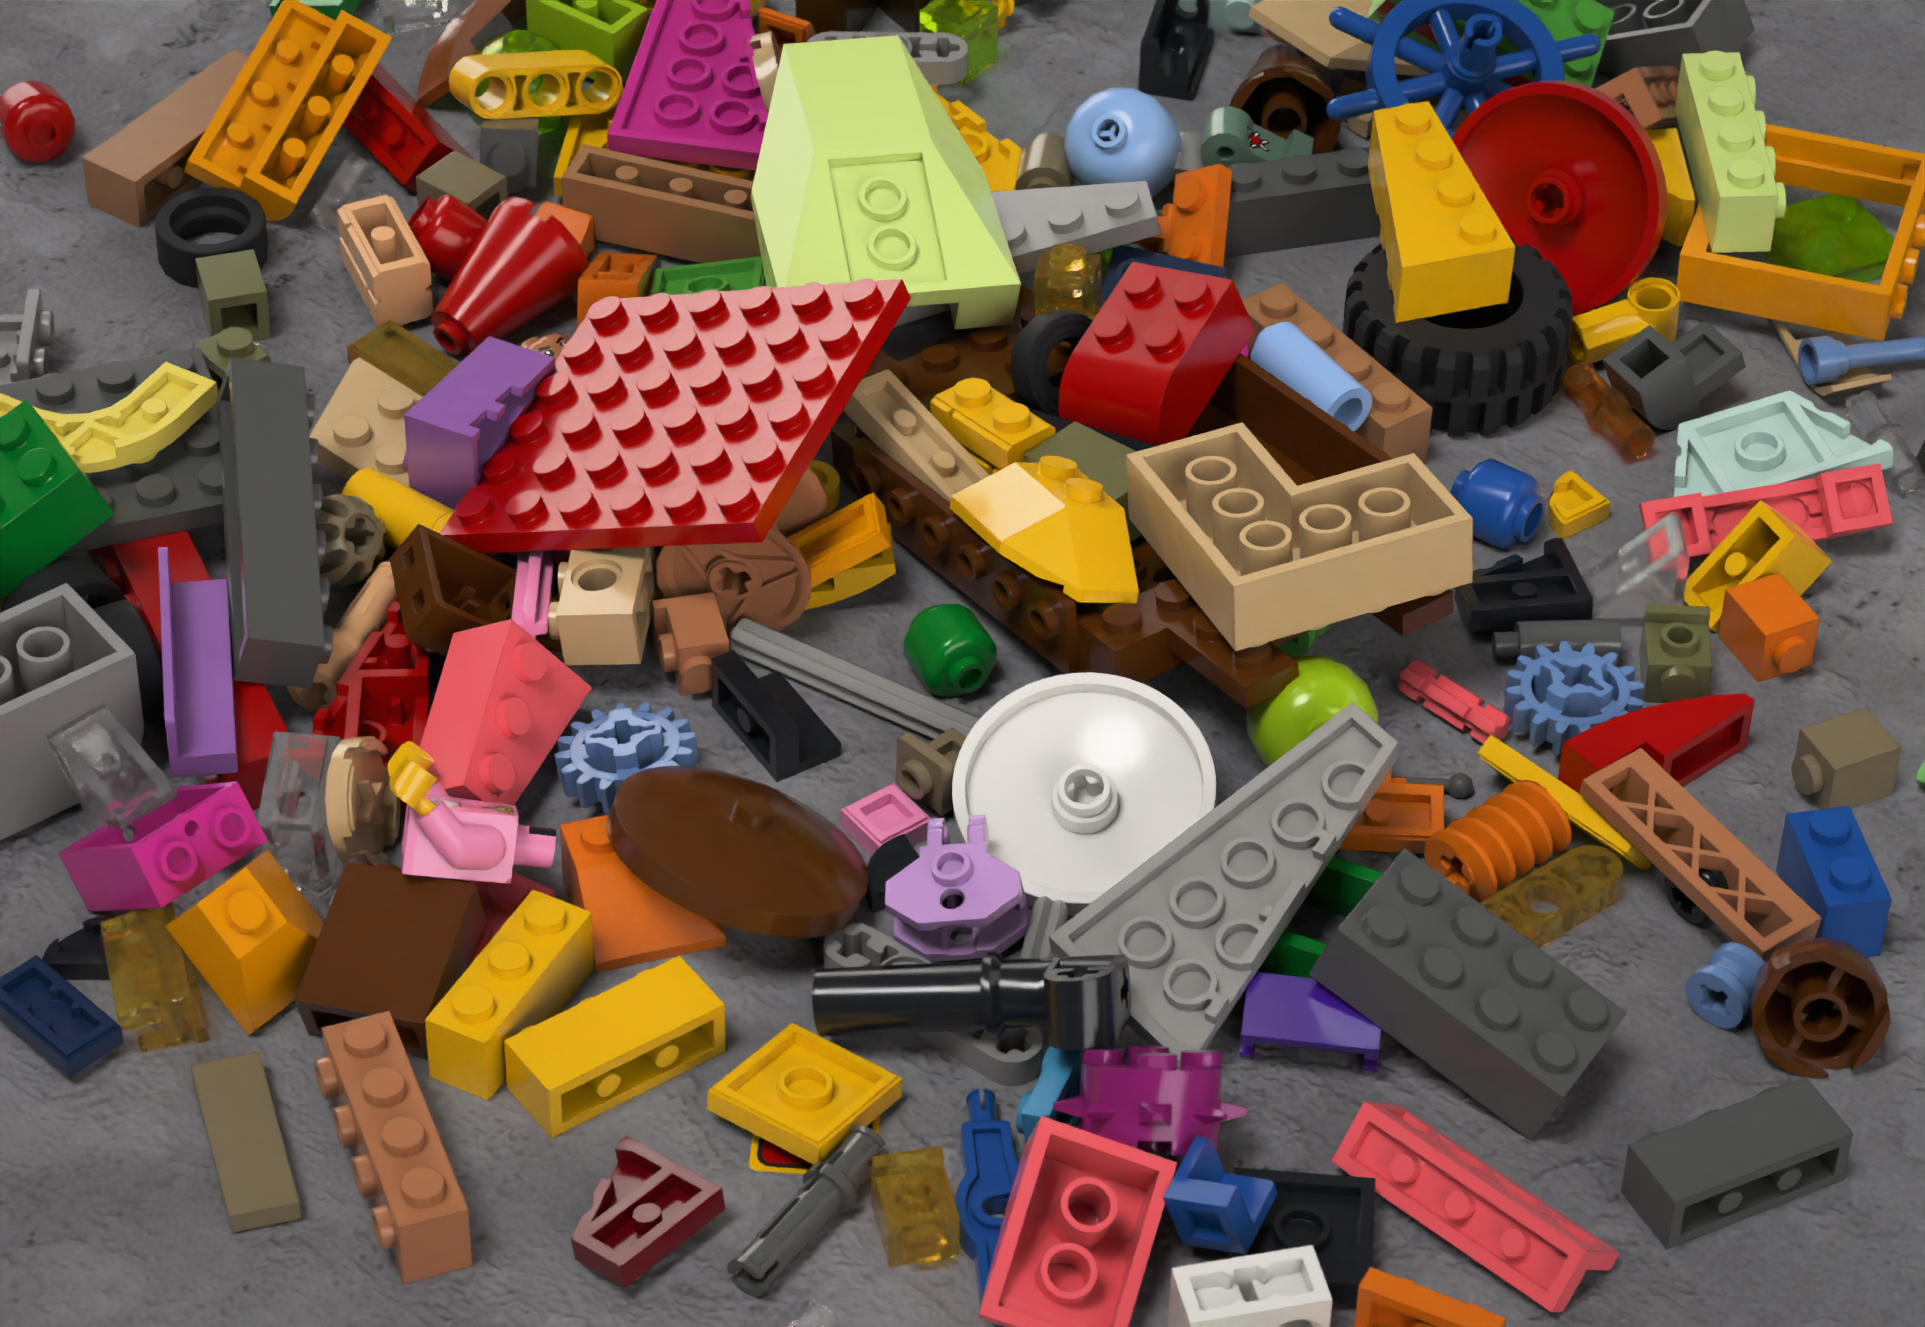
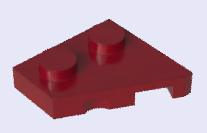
M628 1135L622 1138L615 1148L618 1163L610 1179L600 1178L591 1196L593 1205L587 1213L581 1216L571 1236L575 1260L623 1288H626L726 1209L722 1187Z

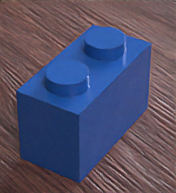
M1850 806L1787 813L1776 871L1779 878L1822 918L1815 938L1826 937L1849 943L1867 957L1880 956L1891 896Z

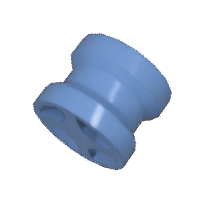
M1733 942L1722 944L1709 957L1708 965L1699 967L1686 981L1685 991L1690 1005L1704 1021L1715 1027L1724 1029L1736 1027L1749 1014L1751 991L1758 971L1765 963L1764 960L1756 952L1743 944Z

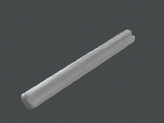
M750 618L741 619L730 632L729 648L731 651L734 650L737 655L933 740L952 727L967 737L980 719V717Z

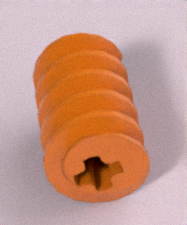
M1524 780L1508 785L1502 793L1489 797L1483 805L1474 807L1464 817L1453 820L1446 829L1433 833L1425 842L1424 856L1427 865L1470 897L1477 900H1487L1494 895L1497 888L1507 887L1514 881L1516 876L1529 873L1534 864L1544 863L1553 852L1566 849L1571 842L1572 830L1568 817L1562 807L1546 788L1535 781Z

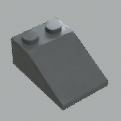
M1595 0L1615 12L1596 72L1616 78L1635 67L1676 66L1680 74L1682 54L1705 53L1708 51L1740 52V48L1755 28L1744 0Z

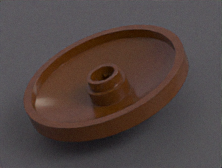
M662 766L637 772L623 781L617 789L606 819L607 835L613 849L622 862L640 880L675 904L704 918L742 931L783 938H811L834 933L846 927L855 918L868 888L869 875L861 853L836 825L808 805L784 792L736 774L692 766Z

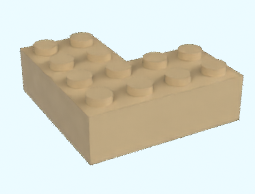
M1243 422L1126 454L1129 519L1235 651L1249 647H1259L1270 641L1307 630L1322 629L1331 623L1366 613H1377L1393 605L1424 596L1439 595L1448 589L1473 582V518L1415 453L1298 486Z

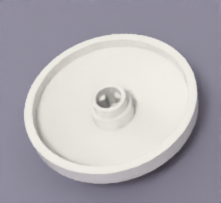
M1089 672L1056 675L1035 681L1013 691L992 706L974 725L959 751L954 768L952 800L955 824L961 842L968 843L967 826L970 816L986 815L989 831V854L1020 872L1027 905L1033 907L1037 899L1047 896L1053 902L1057 900L1065 902L1069 909L1068 915L1075 916L1217 806L1214 762L1205 738L1194 721L1181 707L1161 692L1135 680L1112 674Z

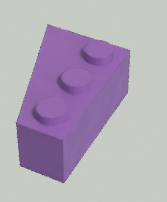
M490 336L486 338L404 414L406 452L403 460V470L408 473L409 487L455 510L456 505L464 498L468 490L475 488L483 477V465L487 460L499 453L509 438L510 425L518 417L524 415L536 397L535 389L537 385L556 370L555 358Z

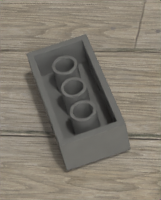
M1406 848L1400 852L1337 928L1309 972V975L1531 1141L1627 1014V1012Z

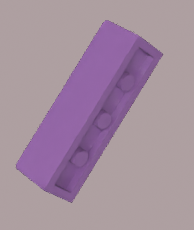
M158 547L164 718L171 778L238 772L227 578L172 583L168 547Z

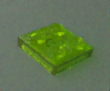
M1829 193L1786 206L1784 217L1775 219L1771 251L1763 253L1777 266L1867 283L1882 278L1894 237L1856 198Z

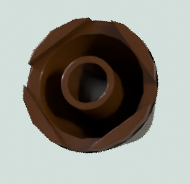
M1287 44L1274 45L1266 49L1259 56L1233 95L1229 107L1242 109L1250 116L1254 124L1284 139H1287L1294 129L1314 138L1312 155L1332 152L1340 134L1341 121L1332 120L1327 115V104L1336 98L1333 90L1317 69L1305 59L1306 55L1301 50Z

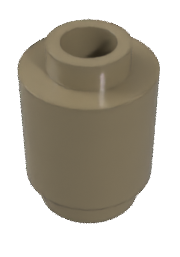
M1051 133L1041 134L1026 144L1021 153L1015 190L1074 185L1075 176L1069 167L1064 150L1065 139Z

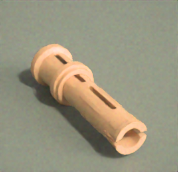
M381 562L376 565L363 588L333 628V645L329 662L318 665L310 689L287 686L292 699L309 712L317 713L319 708L328 709L337 695V682L372 631L378 632L387 620V610L392 602H399L396 588H394L395 582L390 562Z

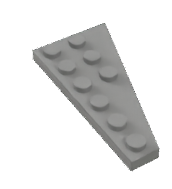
M1147 181L991 192L1018 274L1162 234Z
M1352 702L1050 934L1048 937L1051 951L1057 957L1125 954L1131 980V1013L1128 1025L1149 1045L1169 1047V1053L1177 1054V1061L1181 1060L1182 1050H1205L1399 758L1398 742Z

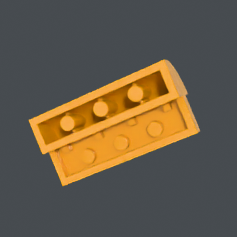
M283 0L189 157L184 172L213 188H228L244 192L258 201L265 212L266 221L285 219L293 212L390 44L392 37L341 10L335 21L298 0Z

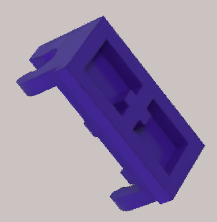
M1256 972L1246 989L1240 1057L1254 1058L1256 1042L1365 1054L1363 1070L1377 1072L1381 1028L1315 978Z

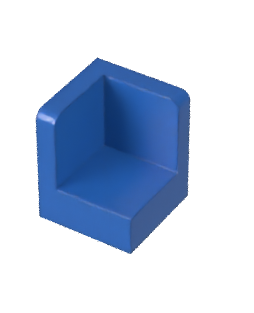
M1196 1136L1163 1199L1183 1245L1246 1255L1277 1196V1190L1273 1181L1269 1179L1225 1173L1212 1139Z

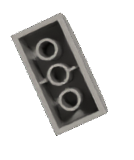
M68 583L0 613V840L108 788L132 763L142 742L144 721L135 652Z

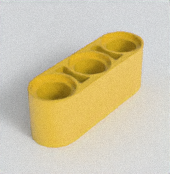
M585 50L471 55L462 58L454 65L448 81L450 91L456 100L480 117L492 120L599 114L614 107L621 98L623 90L622 77L618 71ZM595 72V80L591 87L582 91V84L586 76ZM543 74V82L540 88L533 94H529V87L533 79ZM490 77V85L487 91L481 96L475 97L478 84L483 79Z

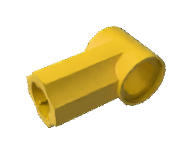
M1642 278L1633 282L1628 288L1627 299L1572 317L1568 356L1577 367L1603 360L1649 325L1673 344L1676 342L1680 302L1679 289L1672 282L1662 278Z

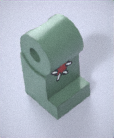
M1221 107L1213 110L1204 122L1200 153L1201 159L1206 166L1221 164L1226 167L1235 163H1256L1285 159L1293 155H1312L1314 138L1294 129L1288 138L1284 139L1254 124L1250 116L1242 109Z

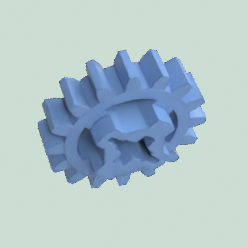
M1561 641L1559 652L1554 653L1543 645L1536 646L1534 659L1520 655L1517 658L1516 670H1508L1503 712L1508 716H1513L1511 729L1514 732L1530 730V745L1535 747L1547 741L1553 744V754L1560 755L1563 742L1595 725L1626 713L1643 709L1644 684L1634 681L1636 669L1633 666L1616 667L1618 654L1615 652H1610L1602 658L1595 655L1594 644L1587 643L1582 651L1578 652L1572 651V647L1567 641Z
M643 702L636 711H632V708H627L624 703H617L615 710L609 711V715L598 709L591 711L593 721L589 724L578 721L571 723L572 736L559 737V752L555 754L559 782H563L565 795L567 797L578 795L580 807L585 809L596 802H602L603 812L606 814L609 813L617 789L631 775L646 769L662 766L696 767L695 762L699 761L695 733L691 732L689 720L687 718L675 720L674 710L670 707L662 709L656 714L652 713L650 702Z

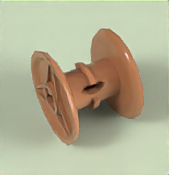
M807 468L763 542L664 546L656 560L657 585L664 598L714 592L727 636H730L732 628L736 627L743 618H750L778 631L799 619L811 599V571L799 548L788 540L787 537L827 517V495L816 474Z

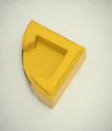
M1569 470L1556 480L1548 504L1550 527L1559 538L1565 540L1608 519L1611 502L1574 471Z

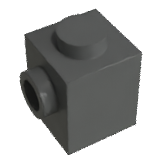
M481 117L479 163L507 176L508 193L522 192L524 186L536 187L539 117L493 120Z

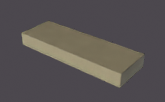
M259 1051L190 1065L192 1082L231 1233L301 1219L300 1201Z

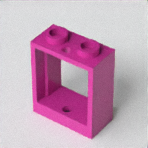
M238 781L162 788L58 854L88 911L163 908L268 840ZM125 828L133 830L134 834L130 842L126 841L123 837Z

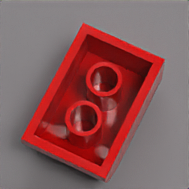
M1132 262L1067 361L1059 390V417L1156 446L1186 438L1255 330L1232 279Z

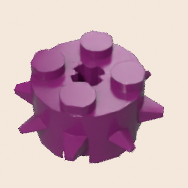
M1128 1045L1127 1059H1123V1049L1099 1047L1083 1050L1080 1095L1053 1102V1110L1079 1117V1129L1145 1152H1172L1171 1156H1185L1196 1136L1211 1138L1218 1153L1220 1122L1248 1115L1247 1107L1221 1100V1052L1182 1050L1181 1060L1177 1061V1054L1169 1053V1047L1156 1045Z

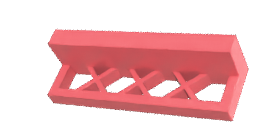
M1364 1101L1331 1160L1332 1163L1353 1177L1376 1178V1193L1550 1312L1563 1313L1586 1271H1610L1620 1254L1619 1251L1401 1105Z

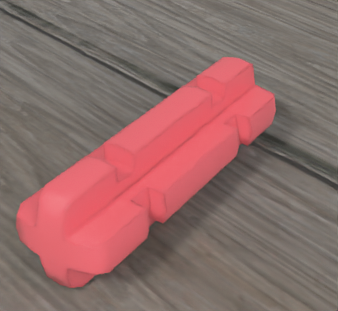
M1413 660L1407 667H1403L1399 674L1400 680L1397 686L1402 694L1416 703H1420L1424 699V708L1462 732H1467L1470 728L1471 732L1469 735L1481 744L1485 743L1490 734L1499 740L1505 739L1509 732L1508 727L1510 723V718L1506 713L1492 704H1487L1484 708L1483 704L1485 701L1445 675L1441 674L1437 678L1438 671L1421 660Z

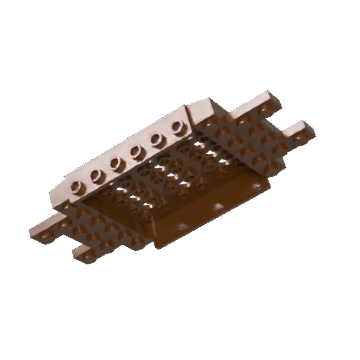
M1021 284L1013 325L974 328L967 334L942 344L931 345L922 352L899 362L880 349L862 379L889 369L930 413V401L936 394L955 386L961 380L972 377L987 381L992 388L1012 401L1023 404L1015 393L1010 375L1013 347L1019 333L1032 318L1047 311L1058 309ZM1067 342L1057 344L1051 350L1047 360L1048 379L1057 388H1060L1065 366L1074 350ZM1241 353L1186 436L1187 438L1243 422L1297 486L1392 459L1387 453L1375 447L1348 426L1339 422L1313 404L1309 399L1303 397ZM853 420L831 429L834 468L843 480L857 493V500L874 492L885 506L887 523L891 525V534L894 538L1065 674L1104 673L1129 678L1142 683L1186 662L1246 709L1280 694L1288 684L1299 677L1298 663L1277 646L1312 630L1276 639L1259 647H1249L1235 651L1177 578L1157 582L1162 578L1176 576L1143 535L1130 543L1139 588L1137 604L1117 603L1106 605L1107 603L1077 602L1063 593V585L1038 578L999 554L949 508L950 502L876 446ZM1448 589L1439 595L1424 596L1371 614L1403 637L1452 614L1453 591Z

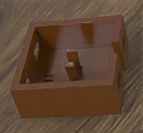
M420 524L414 528L389 558L406 637L420 650L426 653L436 652L446 657L453 633L511 619L516 579L515 569ZM509 600L510 607L506 611L505 604Z

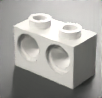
M1313 1245L1171 1268L1167 1326L1330 1327L1333 1299Z

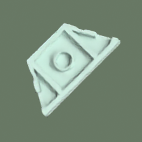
M1789 390L1680 423L1678 425L1674 497L1701 493L1702 496L1774 485L1815 478L1824 472L1881 463V468L1884 470L1893 467V448L1882 439L1870 445L1850 434V422L1832 412H1824L1817 409L1813 402Z

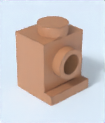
M709 592L653 600V650L655 656H659L662 672L673 671L680 696L712 692L711 659L729 652V639L715 593Z

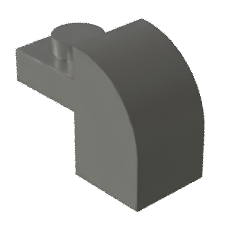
M1706 320L1673 344L1649 325L1603 359L1612 388L1652 425L1664 430L1678 429L1680 423L1703 417L1699 401L1746 367L1742 352Z

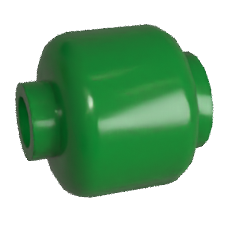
M960 604L933 605L925 608L912 620L903 641V653L908 663L928 691L941 698L957 697L976 691L991 675L997 661V648L991 636L974 613Z

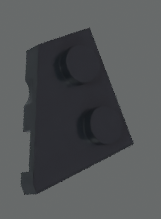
M1553 538L1544 542V555L1523 563V558L1514 554L1497 561L1490 568L1473 571L1472 583L1455 587L1454 600L1469 632L1482 631L1493 633L1504 632L1509 628H1514L1516 621L1592 620L1594 599L1563 538Z

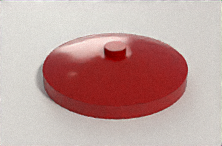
M1545 80L1513 87L1494 95L1472 111L1461 123L1452 137L1453 143L1508 235L1512 236L1515 243L1520 246L1527 243L1537 249L1543 257L1542 261L1549 259L1561 273L1562 279L1569 286L1573 298V315L1608 303L1626 291L1643 274L1655 255L1662 238L1666 222L1667 188L1662 164L1654 144L1638 120L1626 108L1613 98L1589 86L1568 81Z

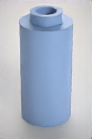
M1291 322L1277 323L1263 329L1255 338L1250 360L1273 374L1277 379L1303 397L1309 399L1313 404L1339 422L1348 426L1352 431L1357 430L1362 425L1372 406L1370 392L1295 324Z

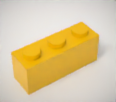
M534 889L528 894L425 1019L429 1077L489 1101L506 1080L504 1040L518 1034L528 1026L537 1025L559 1014L594 970L592 912Z
M679 955L654 968L646 969L635 977L603 993L586 998L576 1006L537 1025L528 1026L518 1034L504 1040L507 1089L552 1139L725 1053V1004Z

